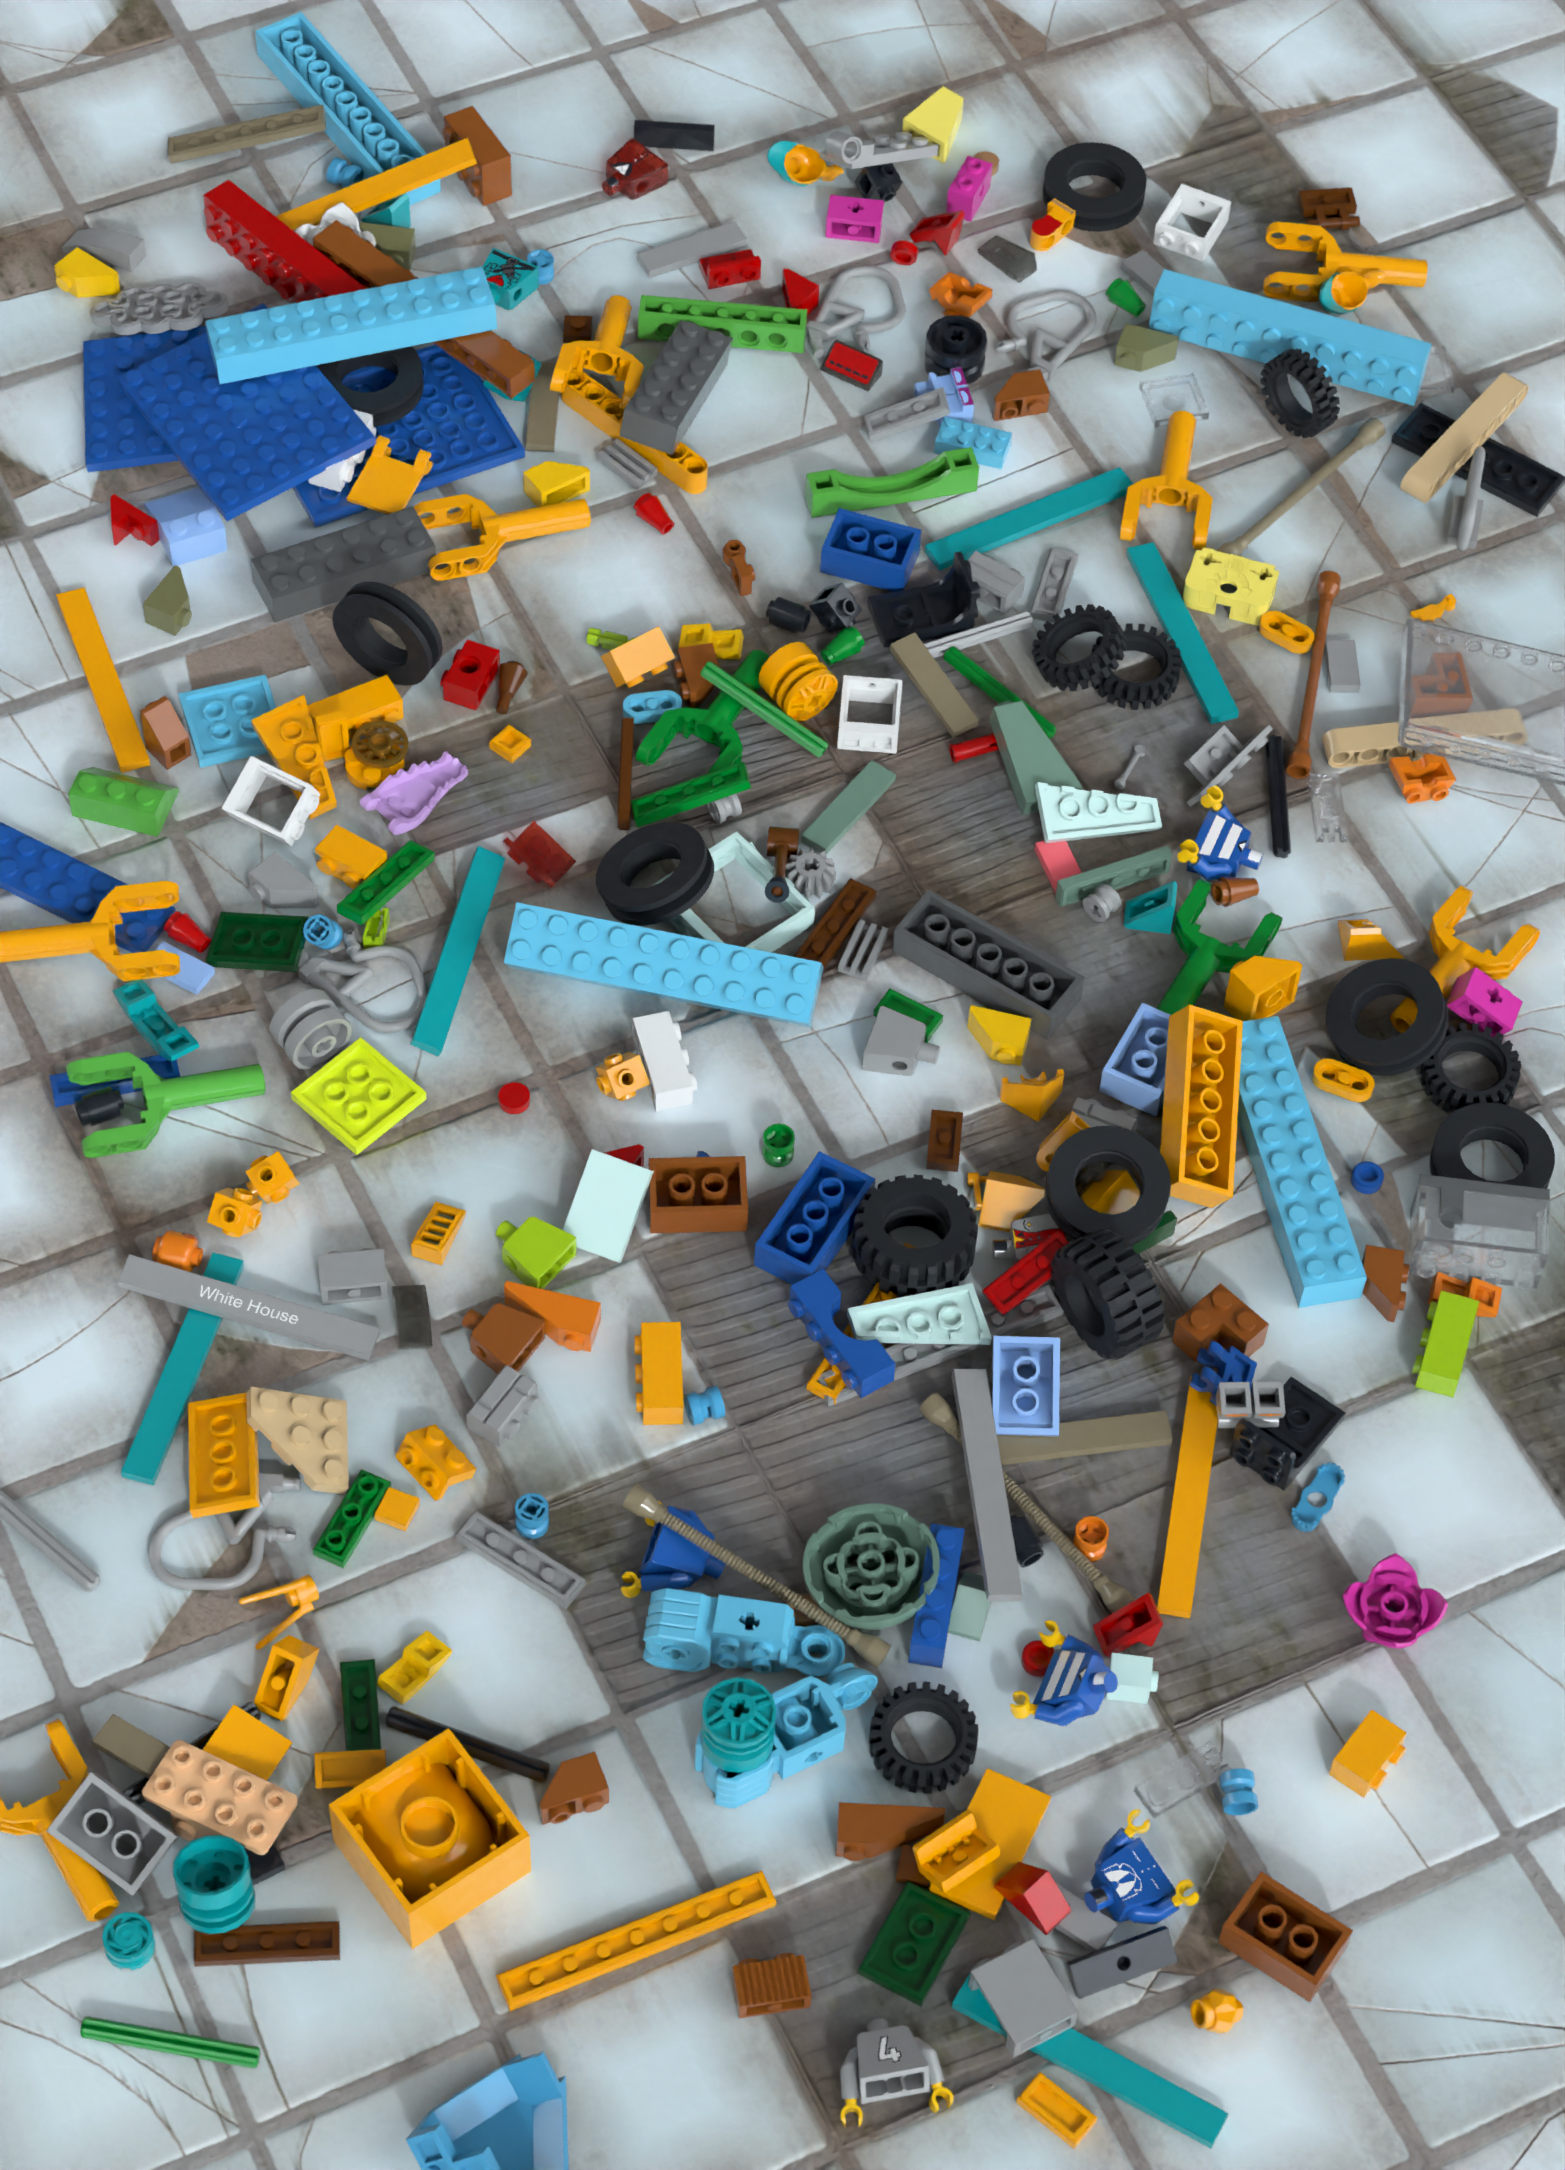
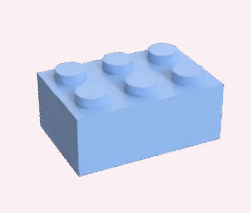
M1144 1003L1140 1005L1102 1071L1099 1092L1153 1116L1158 1115L1164 1101L1170 1014Z

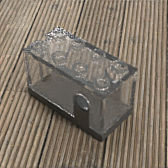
M1420 1174L1410 1209L1408 1274L1430 1278L1435 1276L1437 1272L1449 1275L1451 1278L1454 1277L1462 1281H1469L1472 1277H1475L1493 1285L1515 1286L1519 1289H1537L1542 1276V1268L1545 1267L1549 1255L1550 1189Z

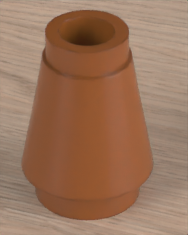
M1220 877L1211 886L1213 901L1215 904L1224 907L1252 896H1257L1259 893V885L1255 878Z

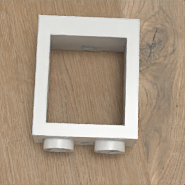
M1181 184L1156 223L1153 244L1203 262L1228 222L1231 201ZM1180 213L1212 224L1204 238L1172 227Z
M843 675L837 749L897 754L903 680ZM849 701L893 704L892 724L847 721Z
M250 756L222 809L230 817L292 847L295 840L302 836L305 828L304 823L309 814L316 810L319 804L320 793L312 785ZM266 776L302 793L282 831L246 814Z

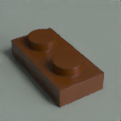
M932 1109L926 1169L958 1172L963 1112Z

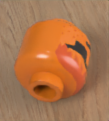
M173 1230L166 1231L163 1236L156 1238L152 1252V1260L154 1262L191 1272L194 1267H199L203 1257V1248L198 1247V1240L194 1235Z

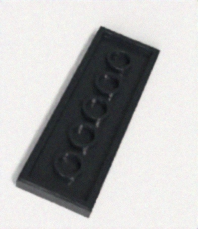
M1420 403L1392 435L1391 442L1422 457L1456 420ZM1488 438L1481 445L1485 449L1486 454L1480 488L1536 517L1539 516L1565 484L1564 475L1491 438ZM1473 455L1454 475L1467 481Z

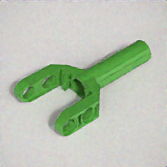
M129 1052L76 1060L69 1063L66 1067L68 1080L72 1083L85 1086L132 1078L133 1089H142L146 1111L140 1112V1124L99 1130L85 1137L81 1141L84 1156L88 1158L146 1149L158 1134L160 1125L172 1110L264 1095L266 1091L263 1070L259 1064L164 1079L155 1074L143 1060Z

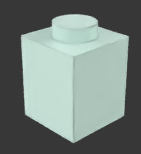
M1112 1653L1109 1669L1117 1676L1118 1686L1113 1693H1106V1699L1147 1704L1150 1691L1156 1692L1159 1672L1152 1671L1153 1658Z

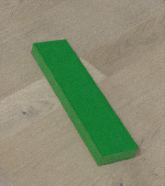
M744 762L632 800L633 816L637 827L751 789L747 767Z
M409 840L337 904V913L363 925L434 861L435 852Z

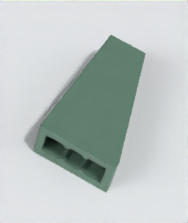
M1004 701L993 708L989 721L1021 815L1039 811L1034 787L1037 782L1048 783L1049 786L1061 787L1063 785L1083 790L1081 783L1023 701L1014 703L1012 701Z

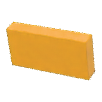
M340 710L316 716V736L321 748L323 761L327 762L343 758L345 752L349 749L348 725L345 711Z
M386 1749L315 1752V1789L357 1787L386 1768Z
M1041 2072L1035 2076L1016 2101L1019 2106L1073 2149L1090 2131L1098 2118Z

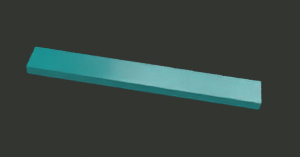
M1121 467L1115 468L926 544L925 553L939 571L953 566L955 552L961 551L964 560H967L975 551L980 554L1121 498L1127 495L1128 487L1134 483Z
M1154 542L1127 548L1126 556L1164 632L1168 634V640L1173 639L1176 643L1175 648H1179L1181 652V666L1209 723L1215 724L1238 718L1239 710Z
M477 846L472 856L410 1041V1045L437 1057L443 1050L506 859L480 846Z
M212 1252L203 1276L236 1286L244 1268V1260ZM189 1308L121 1470L123 1478L154 1486L222 1322V1317Z
M969 1973L952 2003V2008L1007 2037L1006 2031L981 1990L977 1988L971 1991L968 1986ZM1072 2028L1030 2049V2051L1209 2148H1212L1227 2120L1229 2113Z

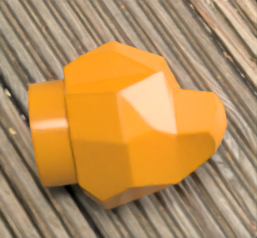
M1214 1988L1200 1999H1195L1192 2002L1190 2009L1191 2018L1197 2028H1205L1207 2031L1221 2034L1228 2032L1234 2023L1241 2020L1243 2005L1232 1993Z

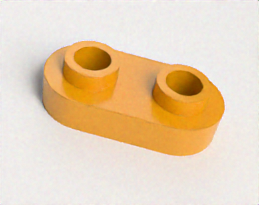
M1268 611L1262 615L1259 631L1263 637L1296 654H1303L1311 650L1314 641V632L1311 628L1279 611Z
M1329 1058L1318 1061L1314 1066L1312 1081L1316 1087L1353 1102L1367 1101L1372 1096L1375 1085L1373 1077L1368 1072Z

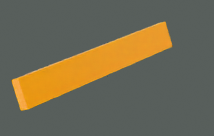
M465 138L276 217L293 231L305 224L318 226L322 215L328 209L341 202L354 213H358L477 164L468 138Z
M85 587L56 594L59 608L121 773L150 766L147 751Z
M1190 1380L1157 1610L1160 1614L1190 1619L1218 1422L1217 1406L1210 1402L1211 1393L1193 1389L1190 1386Z
M761 1870L496 1975V1981L509 2011H513L775 1907L776 1899Z

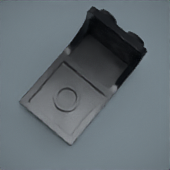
M961 551L954 553L953 566L948 574L931 585L868 597V607L884 648L890 647V644L914 632L922 641L951 635L974 627V620L978 618L976 601L980 598V588L978 582L973 581L969 560H964Z
M1290 1377L1283 1385L1286 1413L1283 1418H1279V1426L1258 1428L1248 1420L1241 1418L1236 1424L1229 1453L1241 1466L1251 1468L1261 1475L1265 1482L1273 1486L1276 1485L1283 1491L1286 1490L1340 1425L1346 1412L1293 1377Z

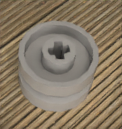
M310 989L291 997L280 1006L271 1020L270 1034L285 1049L286 1055L299 1069L308 1070L319 1067L338 1055L348 1043L352 1034V1027L350 1022L336 1009L335 1003L323 990Z

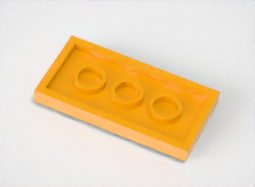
M247 1392L189 1402V1505L192 1517L198 1518L260 1507L258 1431L256 1432L247 1423Z

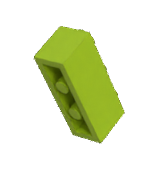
M1441 1290L1438 1302L1431 1301L1426 1320L1432 1321L1431 1328L1424 1327L1419 1344L1420 1347L1425 1348L1424 1354H1417L1412 1373L1418 1374L1415 1387L1454 1397L1479 1304L1478 1300Z

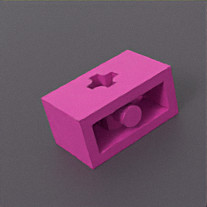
M967 156L948 189L946 213L963 210L965 213L964 220L972 221L990 189L993 163Z
M830 195L826 238L880 243L884 201Z
M1474 967L1456 979L1447 1002V1007L1471 1025L1472 1023L1479 1024L1478 1030L1484 1033L1486 1026L1492 1028L1490 1036L1494 1038L1498 1032L1504 1035L1513 1029L1523 1001L1490 978L1485 972Z

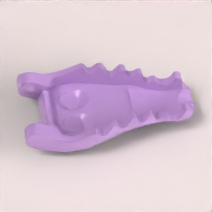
M445 751L437 761H432L430 764L423 761L418 766L414 763L408 771L399 769L395 775H389L373 792L366 794L360 800V805L366 811L376 809L390 821L388 830L394 835H399L420 825L428 817L439 800L455 784L468 776V769L466 765L459 762L458 758L452 757Z

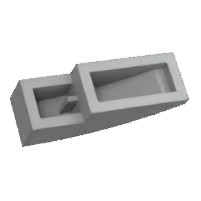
M108 229L77 230L62 247V251L67 254L78 247L111 268L114 265L129 272H132L146 256L144 239Z

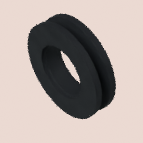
M1097 142L1074 144L1057 152L1047 163L1044 174L1043 200L1046 207L1055 198L1075 210L1073 228L1093 232L1114 230L1133 221L1142 210L1146 189V174L1140 162L1130 153L1119 147ZM1096 175L1114 182L1120 191L1106 198H1090L1074 191L1069 183L1082 176Z
M412 346L316 365L353 410L373 415V427L387 425L405 417L417 406L423 394L424 384L421 360ZM361 367H382L395 373L397 376L395 381L388 387L376 392L363 393L353 391L342 384V380L347 374Z
M372 581L360 582L348 591L333 611L332 621L335 633L348 654L371 674L377 677L388 675L393 684L410 686L420 683L442 656L443 645L441 636L432 619L414 600L391 586ZM369 618L381 621L390 627L401 638L407 650L395 647L384 640L374 630L369 622Z
M679 822L655 823L633 831L610 848L597 869L596 887L609 912L617 920L635 926L658 924L682 914L705 894L714 876V861L702 836L693 827ZM663 859L680 860L676 870L661 883L648 888L630 887L635 876L648 865Z
M1379 959L1355 968L1336 985L1329 997L1326 1008L1327 1029L1341 1058L1350 1066L1364 1070L1371 1075L1379 1076L1401 1074L1427 1061L1443 1042L1449 1023L1447 1004L1436 979L1422 966L1403 959ZM1397 994L1407 996L1415 1001L1418 1010L1415 1021L1405 1032L1395 1038L1384 1040L1371 1039L1358 1031L1357 1020L1359 1014L1374 999L1384 995Z
M1476 1103L1454 1111L1442 1122L1434 1139L1429 1166L1432 1176L1547 1189L1554 1170L1555 1153L1546 1131L1528 1114L1504 1104ZM1474 1141H1498L1509 1146L1519 1155L1523 1164V1172L1514 1179L1502 1182L1483 1179L1472 1173L1465 1166L1461 1158V1150Z
M1095 1126L1073 1134L1056 1150L1045 1181L1046 1205L1056 1225L1073 1240L1097 1228H1104L1119 1233L1123 1236L1124 1241H1129L1133 1246L1147 1238L1162 1220L1170 1196V1174L1160 1152L1143 1136L1121 1127ZM1100 1161L1117 1163L1128 1169L1137 1179L1140 1188L1137 1203L1128 1211L1118 1214L1099 1213L1093 1210L1080 1199L1075 1188V1180L1079 1171L1088 1164Z

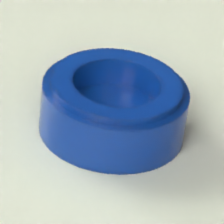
M1360 1162L1353 1168L1351 1184L1360 1193L1373 1194L1382 1186L1384 1179L1383 1170L1373 1162Z

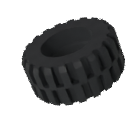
M914 1174L913 1178H906V1175L896 1176L895 1181L890 1182L887 1179L879 1183L878 1190L876 1188L870 1189L865 1194V1199L860 1201L854 1218L852 1254L856 1259L855 1265L859 1272L865 1273V1279L874 1286L878 1282L880 1291L886 1294L892 1291L897 1294V1298L958 1286L959 1281L967 1277L970 1267L973 1265L978 1234L977 1217L974 1209L969 1207L970 1202L963 1194L958 1196L956 1188L950 1184L947 1186L943 1185L940 1179L934 1177L931 1180L924 1179L923 1175ZM904 1226H919L934 1232L942 1241L928 1248L915 1249L896 1243L888 1236V1233Z
M1097 1228L1056 1251L1051 1262V1268L1053 1269L1051 1271V1278L1055 1283L1053 1286L1055 1293L1060 1299L1059 1304L1067 1314L1071 1326H1074L1081 1340H1085L1087 1346L1092 1351H1097L1099 1356L1118 1360L1159 1337L1165 1322V1315L1162 1313L1164 1305L1159 1297L1160 1291L1158 1286L1155 1285L1152 1279V1273L1146 1268L1143 1263L1144 1260L1140 1254L1134 1251L1130 1242L1124 1241L1123 1236L1113 1232V1230Z

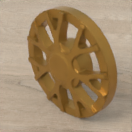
M388 721L367 723L355 732L352 739V751L356 759L365 766L377 769L389 768L401 762L406 756L409 747L405 731L400 726ZM382 728L383 733H373V729ZM393 731L399 734L394 739H391L389 736ZM362 735L369 738L368 743L359 740ZM403 745L402 750L393 749L392 746ZM369 749V752L361 754L358 750ZM391 754L394 758L387 760L385 756ZM373 756L380 757L379 761H374L370 759Z

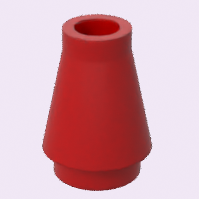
M646 493L635 502L636 516L657 529L662 535L667 534L674 527V522L670 519L658 496Z
M176 911L164 926V931L168 933V938L188 946L200 954L211 943V938L201 930L188 913L183 914L180 911Z

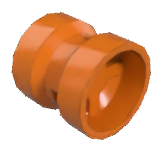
M1088 1516L1082 1518L1076 1525L1073 1544L1090 1562L1098 1561L1106 1551L1109 1537L1107 1524L1098 1517Z

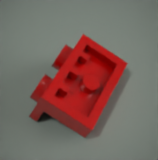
M752 249L699 259V268L708 290L761 279V259L759 256H754Z

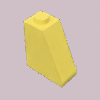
M944 86L903 118L902 131L911 132L913 137H926L928 142L937 144L938 156H933V158L944 163L948 158L962 120L964 98Z

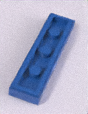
M161 1055L139 1058L146 1062L155 1074L164 1079L181 1077L177 1059L168 1061ZM67 1072L49 1075L55 1107L74 1104V1102L81 1100V1096L109 1086L113 1092L118 1090L120 1095L142 1091L141 1088L133 1089L132 1078L83 1086L70 1082Z

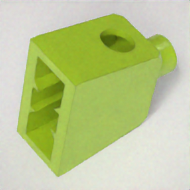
M529 1217L519 1228L505 1220L496 1230V1237L504 1241L502 1245L503 1263L527 1286L544 1289L577 1255L575 1236L536 1217Z

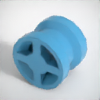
M543 249L534 250L529 253L527 262L538 266L539 285L551 282L554 278V256L552 253Z

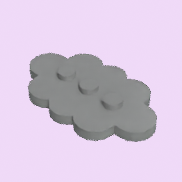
M185 283L176 287L169 284H159L149 289L142 287L125 289L115 299L104 300L93 305L90 309L92 323L97 326H112L113 332L119 335H132L142 331L148 334H158L169 329L185 331L196 328L203 322L204 318L220 316L227 312L229 306L225 294L218 291L206 292V288L198 283Z

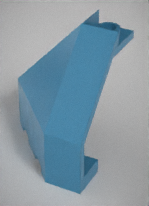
M544 2051L524 2058L518 2054L431 2109L406 2138L421 2170H569L566 2076L557 2078Z

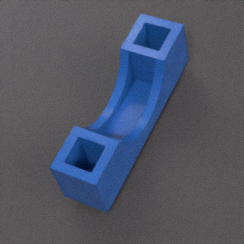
M821 1269L790 1286L788 1307L795 1318L800 1317L803 1321L810 1339L813 1342L818 1341L829 1364L832 1366L836 1365L840 1370L847 1388L850 1390L854 1389L858 1396L863 1398L894 1381L895 1362L877 1339H853L843 1334L836 1327L833 1319L840 1310L841 1291L825 1270Z
M931 1523L930 1531L936 1540L939 1550L940 1570L936 1588L933 1589L930 1595L926 1593V1604L916 1612L908 1663L942 1668L965 1529ZM928 1545L918 1599L924 1593L923 1583L931 1578L932 1573L934 1574Z

